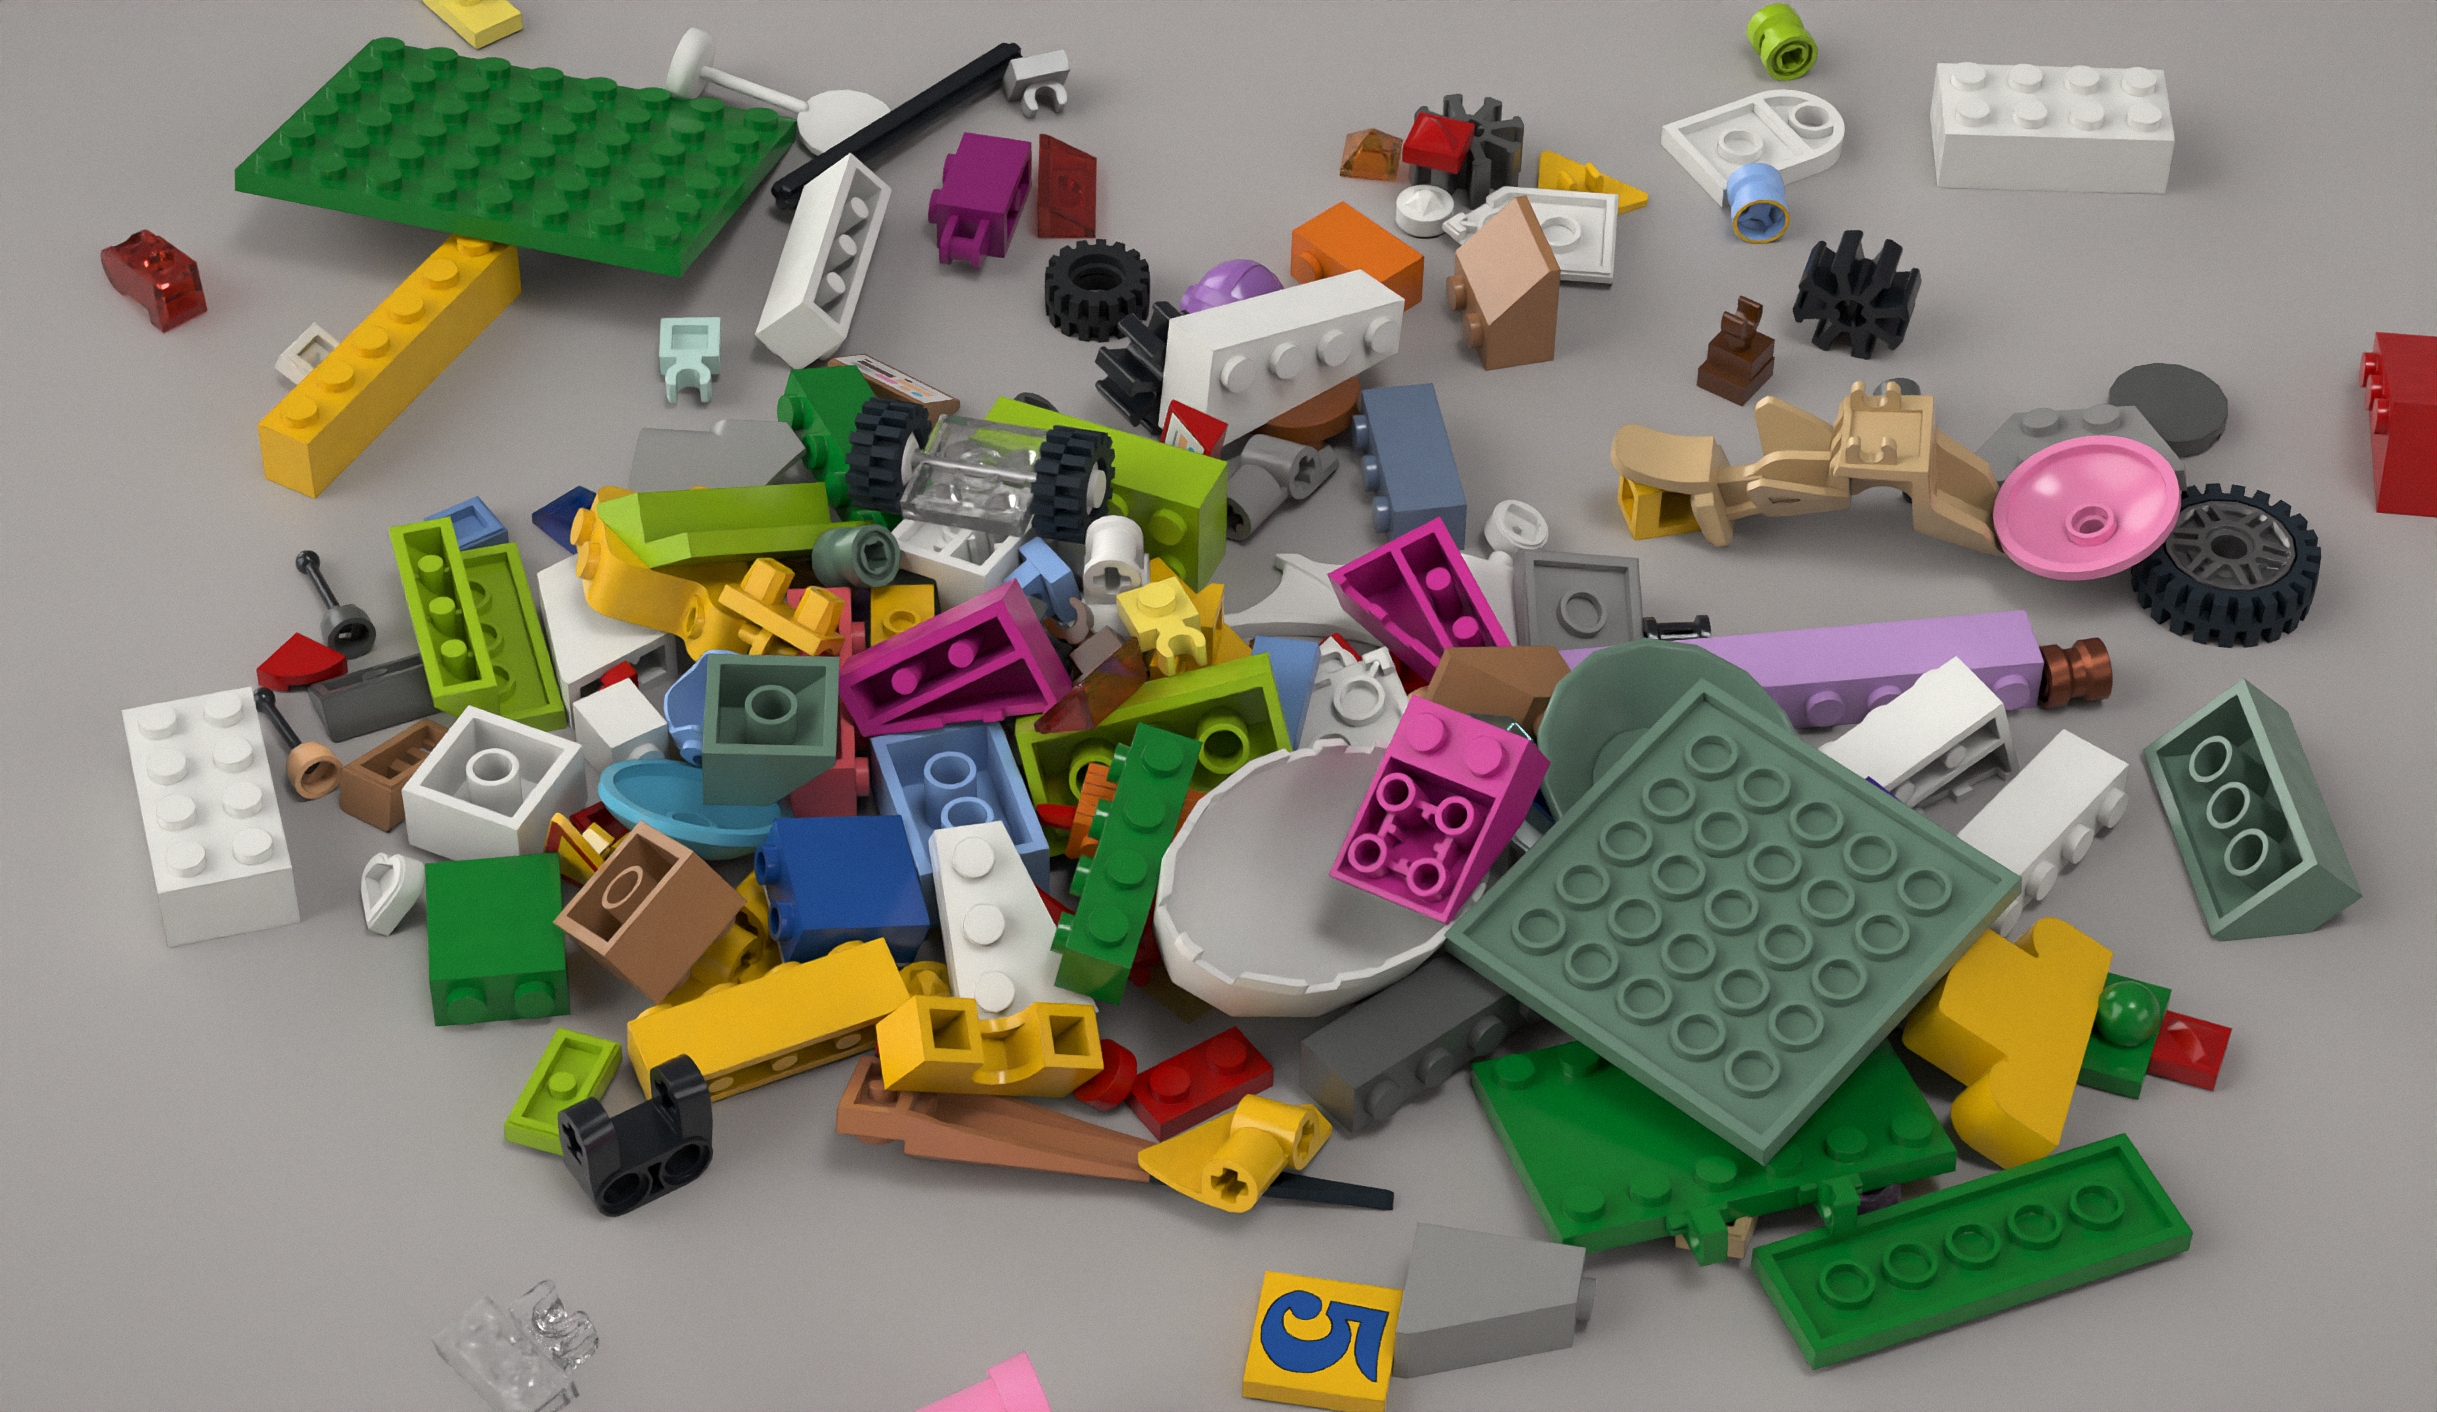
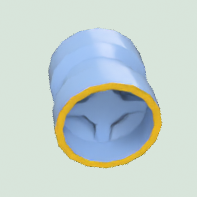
M1750 163L1734 171L1727 180L1726 191L1728 202L1731 206L1732 225L1736 235L1743 241L1753 244L1776 240L1785 233L1790 222L1789 208L1784 198L1785 187L1780 172L1773 166L1765 163Z

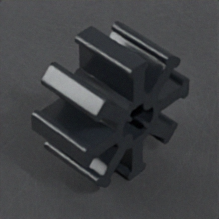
M1846 230L1842 235L1836 253L1826 247L1827 243L1825 241H1819L1812 248L1798 286L1800 290L1793 306L1795 321L1798 323H1802L1804 319H1819L1812 343L1823 351H1829L1832 341L1841 331L1850 333L1853 346L1851 357L1869 360L1878 338L1886 342L1890 350H1895L1903 342L1922 279L1918 268H1912L1911 271L1896 272L1903 247L1893 240L1886 239L1882 250L1871 260L1864 256L1861 243L1864 233L1861 230Z
M1157 301L1153 304L1154 312L1148 327L1133 313L1128 314L1117 325V328L1130 340L1127 348L1107 349L1105 346H1102L1095 359V363L1108 375L1103 381L1098 380L1095 383L1098 393L1133 427L1141 424L1151 435H1162L1163 431L1158 426L1169 320L1190 314L1186 310L1179 312L1168 301Z

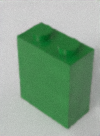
M559 852L425 863L429 983L435 1027L571 1015L566 934L552 923L564 909Z

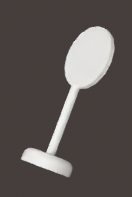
M697 27L690 28L681 39L671 61L665 88L670 92L672 99L694 100L700 96L706 82L709 81L797 113L799 139L810 152L817 156L891 111L884 102L863 92L849 89L830 90L813 96L805 102L712 68L715 55L714 40L707 31Z

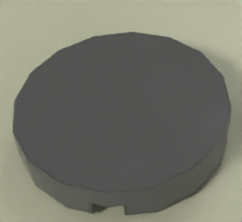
M2152 363L2133 367L2117 377L2109 390L2107 404L2115 407L2136 406L2178 457L2200 454L2209 449L2212 440L2217 437L2220 439L2224 433L2228 417V400L2219 385L2203 373L2177 364Z

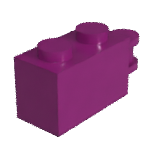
M964 132L956 154L948 153L945 159L942 178L943 187L941 190L934 189L931 194L928 221L937 225V248H939V261L941 264L950 265L952 260L970 262L971 268L981 270L987 256L1005 258L1032 188L1031 142Z

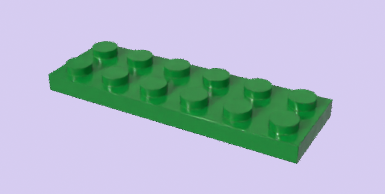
M2122 1133L1857 1216L1859 1231L1832 1237L1827 1227L1824 1226L1753 1248L1750 1267L1812 1370H1816L2188 1251L2193 1231L2126 1133Z

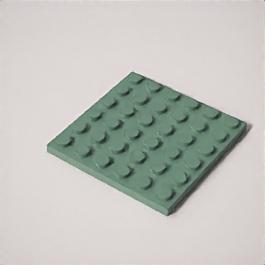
M1701 677L1444 934L1446 937L1444 945L1445 951L1765 1166L2022 893V877Z

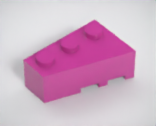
M1440 516L1327 574L1342 609L1428 684H1430L1447 647L1512 646Z

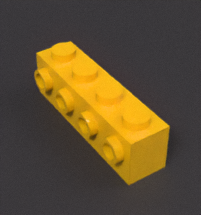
M884 937L866 943L859 940L849 941L835 947L827 956L803 964L795 961L782 963L769 970L764 977L740 985L735 983L719 984L707 990L698 999L674 1007L670 1004H660L643 1011L635 1020L629 1021L627 1024V1054L647 1100L652 1099L650 1070L684 1053L695 1062L701 1071L712 1103L875 1048L877 1041L875 1025L910 999V995Z

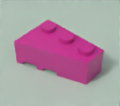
M1016 578L849 657L839 670V694L863 737L943 728L947 723L983 719V723L1003 721L1006 716L1043 712L1044 716L1063 714L1076 692L1067 671Z

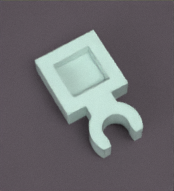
M720 317L661 318L659 346L660 375H665L667 399L670 403H677L679 390L689 386L700 390L701 402L710 401L712 397L711 374H720L722 333Z

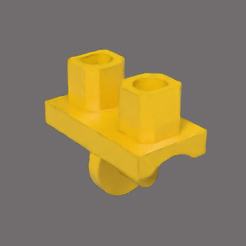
M757 558L741 584L725 585L718 602L763 627L760 629L747 621L739 630L738 638L752 646L749 655L801 656V652L787 645V643H790L811 656H818L824 650L832 655H838L846 638L835 632L839 624L845 600L818 586H808L797 609L782 601L795 573L792 569L772 558Z

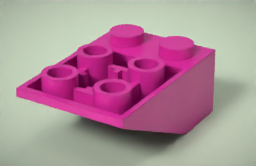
M1413 694L1329 872V876L1449 925L1524 822L1551 762L1527 738Z

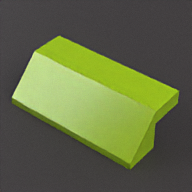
M825 482L639 492L596 504L598 517L648 568L756 561L757 558H772L776 560L812 557L814 543L819 535L826 530L875 524L874 520L831 523Z
M450 516L389 527V537L434 707L459 718L470 705L544 732L567 728L565 709L517 543L510 542L460 552Z

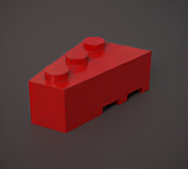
M2375 332L2373 351L2363 352L2361 357L2359 385L2362 388H2366L2365 409L2369 411L2376 513L2437 518V337Z

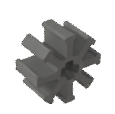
M1462 94L1446 95L1443 98V115L1429 111L1427 106H1421L1414 114V122L1419 112L1473 123L1475 124L1474 140L1458 174L1409 164L1408 179L1412 186L1431 183L1430 185L1447 191L1451 196L1458 188L1466 189L1470 198L1469 208L1475 210L1486 203V197L1490 195V188L1498 190L1503 186L1518 187L1519 172H1521L1524 124L1519 116L1501 121L1502 102L1494 98L1485 97L1484 105L1474 115L1465 112L1462 105Z

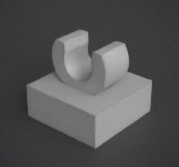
M1065 49L1010 60L1002 80L1008 102L1022 99L1021 108L1028 119L1035 118L1038 111V105L1035 100L1037 95L1048 96L1053 102L1056 113L1063 111L1067 101V93L1063 86L1070 72Z

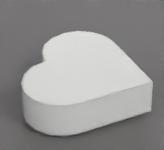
M383 852L378 853L369 860L361 879V894L368 930L389 936L420 896L425 880V868L421 861L401 854L392 856Z

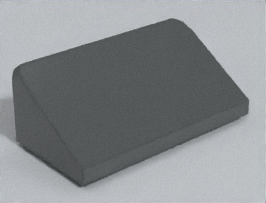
M420 653L314 683L308 688L310 698L328 736L334 742L344 741L442 712V710L434 707Z

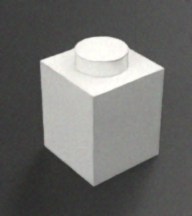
M629 678L572 703L576 743L583 745L584 757L599 775L609 765L625 760H671L668 723Z

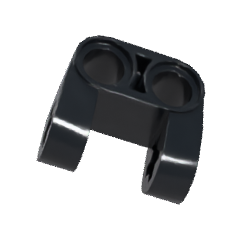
M684 1053L650 1070L652 1099L609 1118L602 1104L592 1096L558 1112L559 1138L564 1155V1163L599 1212L607 1217H617L629 1213L691 1183L708 1168L712 1161L713 1118L710 1093L701 1071L695 1062Z

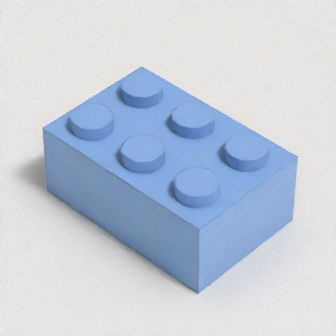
M983 719L947 723L943 728L893 733L870 738L872 793L880 815L902 816L929 916L930 928L941 926L928 844L933 831L937 829L1002 820L1032 881L1050 895L1049 846L1000 721L983 723Z

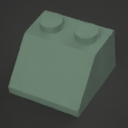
M708 654L702 745L703 805L771 806L836 765L840 657Z

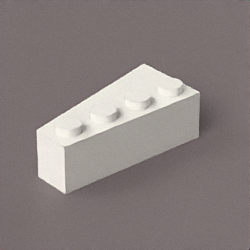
M1359 269L1170 319L1158 426L1163 429L1169 404L1174 399L1229 424L1223 446L1266 424L1269 420L1398 353L1405 299Z

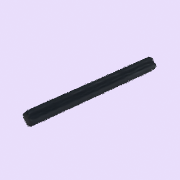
M1001 43L776 181L771 188V193L776 199L777 207L783 211L787 209L795 211L804 186L849 153L853 154L865 166H868L1002 83L1010 60L1023 57L1020 46L1016 43Z

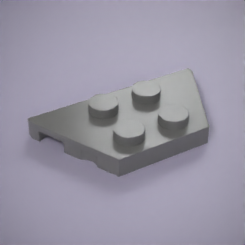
M2099 404L2088 409L2055 411L2050 408H2037L2029 412L2014 413L1975 452L1977 456L1989 463L1999 488H2001L2008 476L2021 463L2035 453L2056 443L2086 436L2105 435L2123 437L2143 443L2161 454L2173 468L2180 491L2187 490L2185 464L2136 406L2115 407L2110 404Z

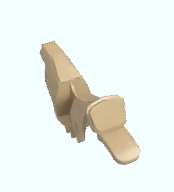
M1857 381L1853 383L1850 396H1845L1839 404L1838 417L1834 421V426L1774 396H1767L1756 403L1754 417L1764 457L1752 464L1731 466L1721 444L1717 445L1714 436H1681L1656 431L1637 424H1626L1617 431L1612 440L1610 458L1613 467L1621 476L1647 486L1691 494L1693 514L1707 542L1713 543L1716 548L1730 546L1735 519L1760 513L1766 517H1781L1851 508L1852 495H1858L1872 487L1886 486L1902 490L1911 497L1913 529L1915 532L1988 555L2010 559L2001 547L1994 527L1993 509L2000 488L1989 463L1939 430L1936 424L1934 395H1901V388L1895 382H1888L1885 395L1866 396L1865 382Z

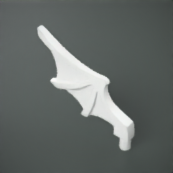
M1494 551L1488 559L1496 563L1513 566L1512 558L1502 551ZM1276 554L1275 565L1283 571L1282 579L1277 589L1266 599L1245 611L1224 615V622L1240 638L1256 637V635L1269 637H1328L1338 632L1344 639L1385 647L1342 609L1327 574L1344 565L1318 563L1300 554Z

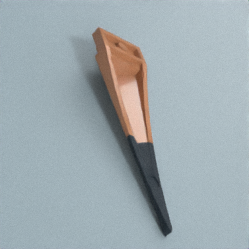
M860 1056L837 1107L836 1133L855 1135L858 1141L873 1145L903 1140L905 1141L904 1154L915 1159L1168 1186L1150 1175L1138 1163V1152L1158 1143L1100 1127L1013 1096L885 1090L880 1057ZM1281 1172L1262 1195L1266 1197L1393 1210L1394 1192L1390 1190Z

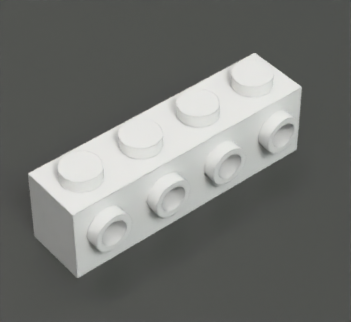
M851 153L804 186L755 336L772 353L780 356L794 369H803L818 358L822 361L828 359L846 339L892 189Z

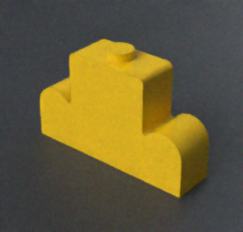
M2044 917L2038 920L2013 943L1988 928L1910 1011L1902 1034L1903 1044L1908 1049L1967 1086L1951 1104L1950 1117L1953 1127L1960 1138L1972 1149L2005 1170L2045 1158L2058 1147L2097 1013L2099 995L2103 991L2114 953L2069 923L2055 917Z

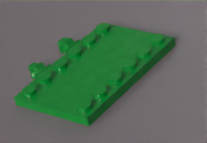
M1887 1037L1765 1166L1578 1040L1471 1064V1085L1552 1242L1586 1248L1585 1255L1661 1237L1682 1234L1699 1266H1707L1727 1261L1728 1229L1725 1223L1736 1221L1738 1218L1746 1216L1750 1218L1813 1203L1832 1237L1859 1231L1857 1206L1861 1205V1200L1858 1194L1956 1171L1957 1149Z

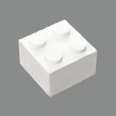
M469 705L402 788L409 844L455 861L542 854L552 817L556 813H560L569 820V816L579 812L588 800L583 745Z

